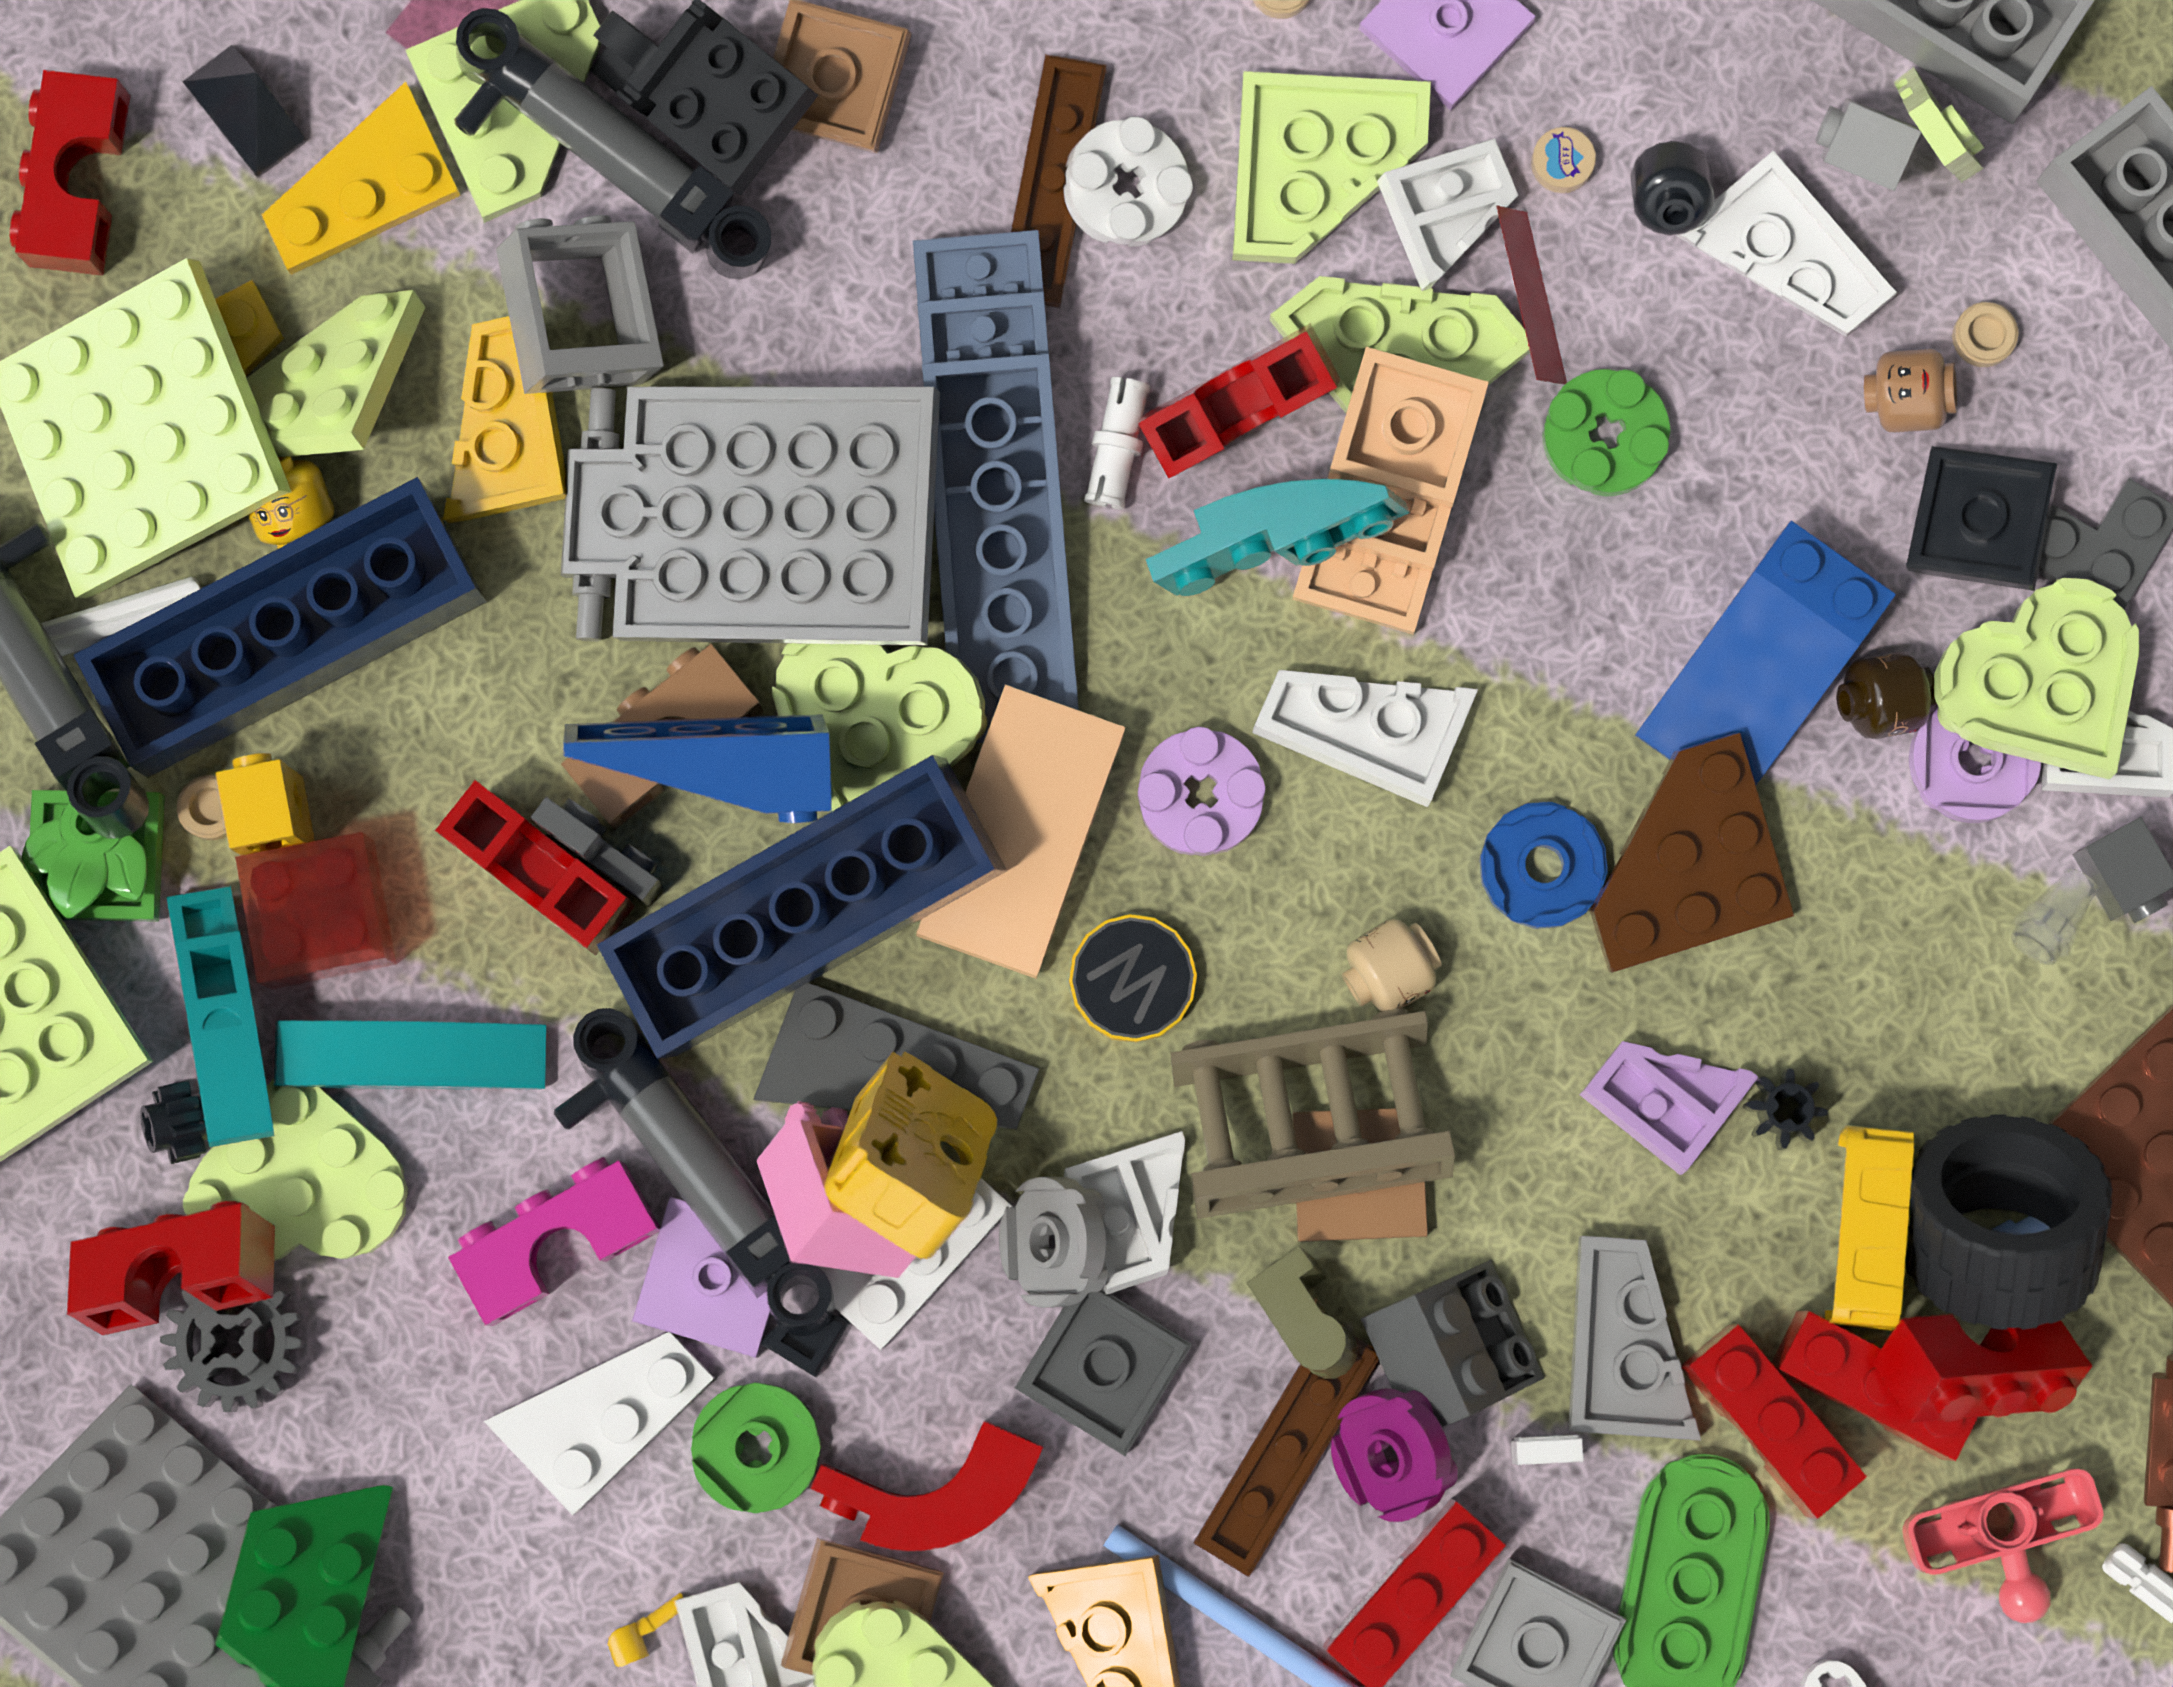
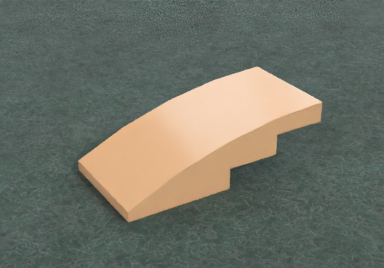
M1365 348L1327 479L1356 480L1384 485L1406 501L1410 513L1393 520L1392 528L1379 536L1369 539H1359L1357 537L1336 547V553L1328 560L1311 566L1302 565L1292 600L1414 635L1489 382L1373 348Z
M1005 685L965 794L1005 865L1007 872L921 919L916 936L1037 979L1102 800L1103 791L1126 727Z

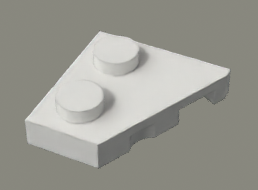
M1495 138L1384 172L1377 181L1422 291L1430 289L1498 217L1496 205L1508 207L1518 196Z
M739 1582L674 1600L697 1687H814V1676L789 1670L780 1665L788 1636L760 1608V1605Z

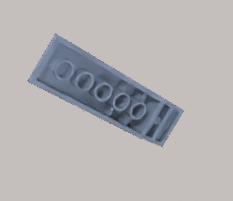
M1038 230L913 240L924 387H934L940 392L934 514L946 651L966 664L977 677L985 700L987 728L983 736L976 743H984L1005 685L1078 710Z

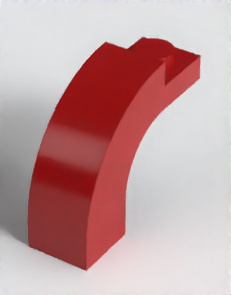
M984 1420L960 1471L947 1484L934 1491L919 1495L892 1493L827 1464L820 1466L810 1489L823 1494L819 1504L820 1507L841 1517L855 1521L859 1511L870 1515L861 1535V1541L874 1546L901 1551H925L943 1548L978 1534L1008 1510L1025 1488L1044 1446Z

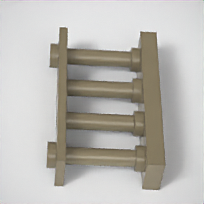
M1406 1009L1385 1010L1374 1015L1372 1020L1226 1044H1220L1215 1040H1199L1187 1044L1182 1048V1051L1171 1052L1174 1087L1195 1085L1208 1158V1165L1203 1168V1171L1191 1173L1197 1219L1452 1178L1455 1154L1450 1131L1434 1133L1432 1129L1426 1128L1410 1050L1411 1048L1427 1045L1428 1021L1426 1011L1410 1013ZM1385 1053L1401 1133L1395 1137V1140L1370 1144L1361 1135L1347 1059ZM1321 1063L1337 1143L1329 1151L1306 1154L1304 1150L1298 1149L1283 1069ZM1258 1074L1273 1154L1267 1158V1161L1242 1165L1240 1161L1234 1160L1220 1080Z

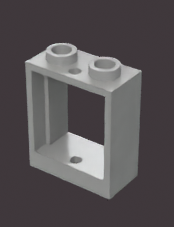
M594 215L579 219L574 225L553 226V222L550 219H532L517 224L515 230L496 248L524 394L634 386L643 384L664 366L635 221L612 223L610 216ZM601 258L619 345L550 350L533 262Z

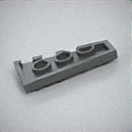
M807 983L796 989L754 1100L784 1104H796L798 1101L811 1103L816 1108L830 1109L834 1107L851 1111L856 1096L890 1054L895 1052L901 1056L905 1051L987 1103L997 1117L996 1128L1017 1130L1039 1068Z

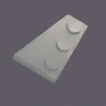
M1579 1236L1568 1431L1701 1440L1696 1420L1691 1412L1684 1386L1683 1372L1680 1361L1676 1357L1666 1320L1665 1306L1646 1240Z

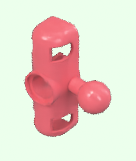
M2071 1468L1941 1505L1931 1510L1916 1512L1906 1519L1902 1532L1907 1553L1914 1567L1924 1573L1932 1575L1942 1574L2001 1557L2006 1578L1999 1589V1604L2004 1614L2011 1620L2019 1623H2034L2044 1617L2049 1609L2051 1593L2046 1582L2039 1575L2031 1572L2025 1549L2096 1528L2102 1522L2103 1508L2091 1474L2085 1470ZM2064 1477V1483L2041 1489L2042 1483ZM2003 1502L2010 1507L2014 1515V1525L2007 1536L2002 1539H1996L1989 1532L1986 1519L1991 1508ZM1940 1513L1941 1519L1917 1525L1918 1520ZM2075 1515L2080 1524V1527L2058 1532L2053 1527L2051 1521ZM1951 1551L1956 1563L1933 1568L1927 1557Z

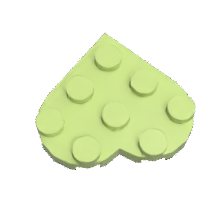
M2062 578L2056 580L2053 585L2037 589L2030 597L2024 600L2017 609L2012 622H1985L1979 628L1963 632L1946 648L1934 673V697L1938 705V720L1946 730L1957 733L1961 738L1985 749L2110 780L2117 773L2139 658V629L2136 623L2131 626L2126 611L2113 600L2116 594L2111 589L2089 579Z
M789 643L781 653L784 657L776 670V687L772 686V697L778 716L823 714L829 731L832 811L931 755L946 758L950 766L953 767L973 749L976 741L986 731L985 700L979 681L961 659L951 655L946 650L932 647L908 646L890 652L885 645Z
M273 1079L267 1086L274 1136L212 1147L203 1157L190 1179L188 1191L183 1198L184 1212L186 1215L207 1211L210 1210L213 1204L222 1201H238L247 1204L250 1209L275 1225L274 1261L282 1259L300 1244L318 1255L339 1259H349L362 1254L372 1253L393 1237L405 1216L408 1187L402 1164L383 1141L322 1087L274 1086Z
M882 1601L861 1605L860 1602L850 1604L829 1619L816 1638L814 1645L816 1650L812 1665L815 1680L813 1681L814 1687H996L922 1614L900 1601H894V1604Z

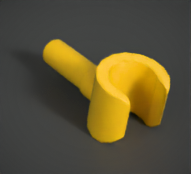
M678 1593L648 1616L642 1617L637 1622L612 1632L608 1638L607 1645L613 1662L617 1667L625 1666L649 1656L642 1636L655 1631L677 1615L674 1600L684 1598L681 1593Z

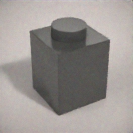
M2142 817L2135 819L2072 854L2110 921L2128 913L2132 921L2136 923L2168 905L2163 893L2173 888V870Z

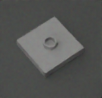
M1508 1557L1450 1677L1469 1687H1593L1626 1618Z

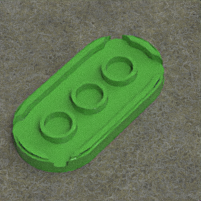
M1710 1454L1685 1456L1666 1464L1647 1483L1641 1495L1618 1614L1625 1617L1626 1621L1613 1645L1614 1662L1626 1687H1735L1739 1680L1745 1661L1767 1545L1770 1516L1769 1508L1757 1483L1734 1461ZM1694 1458H1715V1459H1694ZM1754 1512H1755V1529H1754Z

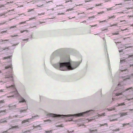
M1141 117L1112 120L1095 127L1076 144L1069 154L1066 166L1068 165L1066 185L1064 186L1066 206L1074 221L1086 234L1106 244L1111 241L1119 245L1129 244L1127 247H1138L1155 241L1178 221L1183 213L1186 200L1190 197L1193 189L1192 179L1188 174L1185 159L1177 145L1164 132L1153 127L1150 122ZM1122 168L1127 173L1132 171L1137 175L1140 180L1137 184L1140 192L1139 197L1134 198L1129 192L1119 196L1114 191L1112 186L1118 180L1115 169Z

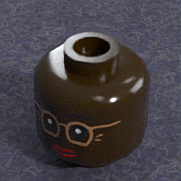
M1894 652L1857 659L1849 666L1843 684L1839 685L1837 689L1836 701L1839 713L1846 722H1851L1854 729L1867 739H1880L1916 732L1925 725L1929 714L1935 710L1937 705L1934 697V675L1928 666L1921 664L1918 659L1908 652Z

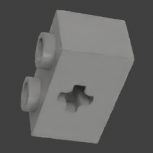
M1846 98L1841 110L1830 105L1815 141H1817V144L1824 146L1821 154L1824 162L1895 191L1921 131L1914 125Z

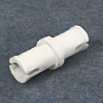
M1112 377L1101 431L1094 432L1092 445L1097 447L1088 492L1085 494L1084 501L1107 507V504H1110L1113 509L1123 510L1125 508L1124 500L1134 456H1140L1142 452L1143 442L1138 439L1140 432L1138 422L1143 417L1147 395L1150 393L1151 386L1129 378L1124 383L1123 378Z

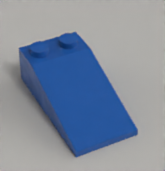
M1791 520L1776 538L1635 736L1670 760L1673 752L1731 733H1740L1755 785H1757L1896 594Z
M823 714L565 724L563 740L565 757L762 813H778L779 822H812L817 820V811H832L829 731Z

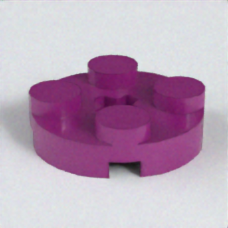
M1391 1388L1377 1389L1352 1400L1342 1408L1337 1418L1344 1417L1340 1424V1434L1332 1437L1331 1442L1332 1461L1340 1483L1350 1498L1359 1506L1369 1503L1376 1510L1384 1513L1378 1516V1518L1388 1522H1404L1435 1507L1442 1499L1445 1491L1455 1485L1458 1469L1451 1457L1449 1443L1440 1423L1433 1415L1430 1401L1421 1392L1410 1390L1403 1393ZM1391 1445L1398 1455L1399 1465L1396 1461L1388 1462L1383 1450Z

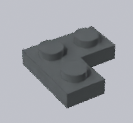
M2130 478L2123 483L2096 530L2053 504L2038 574L2053 583L2062 578L2089 579L2111 589L2116 594L2113 600L2125 609L2173 529V504Z
M545 797L531 816V819L549 836L648 907L664 887L658 879L652 876L658 867L654 861L628 843L621 853L602 839V835L607 828L599 823V819L570 798L560 807Z

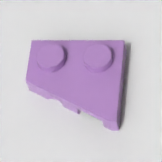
M1622 1041L1579 1095L1681 1176L1693 1164L1758 1079V1076L1752 1071L1741 1068L1737 1071H1731L1701 1064V1059L1675 1054L1666 1056L1658 1054L1653 1048Z

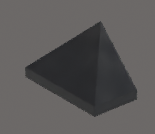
M230 45L182 81L257 178L307 142L306 138L256 71L233 45Z

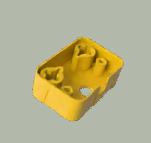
M905 1051L901 1056L892 1052L854 1100L825 1180V1193L829 1200L840 1210L908 1253L922 1259L932 1258L971 1211L974 1193L987 1160L986 1154L997 1127L995 1112L982 1099L953 1083L915 1056ZM941 1141L947 1142L956 1150L960 1157V1164L947 1157L941 1148Z
M1846 1125L1840 1131L1838 1146L1846 1148L1834 1307L1833 1310H1825V1319L1829 1323L1839 1326L1889 1331L1895 1329L1899 1323L1902 1307L1914 1152L1913 1131Z

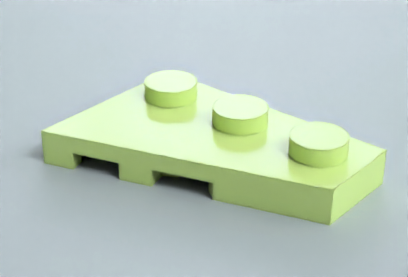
M1915 67L1898 78L1894 84L1903 99L1909 115L1943 165L1961 182L1984 169L1975 157V154L1983 150L1984 146L1954 106L1951 104L1943 110Z

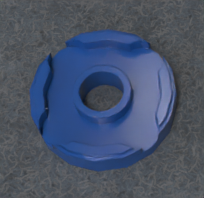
M1554 802L1527 803L1504 814L1487 834L1479 858L1481 884L1492 905L1512 922L1533 929L1558 928L1582 917L1593 905L1599 891L1603 888L1608 872L1606 849L1594 825L1582 815L1579 816L1575 811ZM1536 848H1548L1554 851L1561 861L1559 877L1549 883H1540L1532 879L1527 873L1525 866L1528 853Z

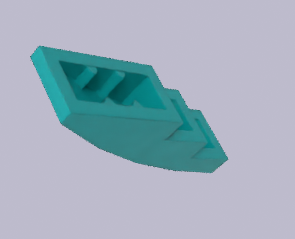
M419 1021L275 1022L274 1086L359 1089H545L546 1025Z

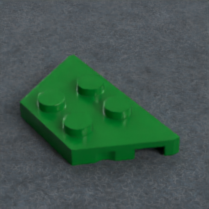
M379 1485L250 1512L215 1645L237 1663L253 1668L258 1674L259 1680L267 1687H344L393 1487Z

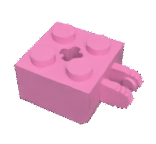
M798 1101L796 1104L790 1105L786 1118H784L785 1125L756 1161L791 1262L899 1278L916 1256L908 1253L840 1210L829 1200L824 1190L825 1180L849 1117L847 1111L831 1107L823 1111L820 1118L819 1115H816L817 1109H814V1105H811V1103Z

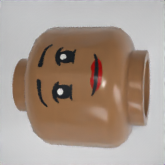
M1934 349L1892 351L1882 354L1877 362L1876 374L1864 375L1866 413L1878 412L1880 424L1887 432L1897 433L1940 429L1946 422L1947 414L1957 413L1955 363L1945 364L1942 354Z

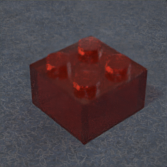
M358 832L235 857L258 984L269 989H276L397 965L375 841L365 833Z

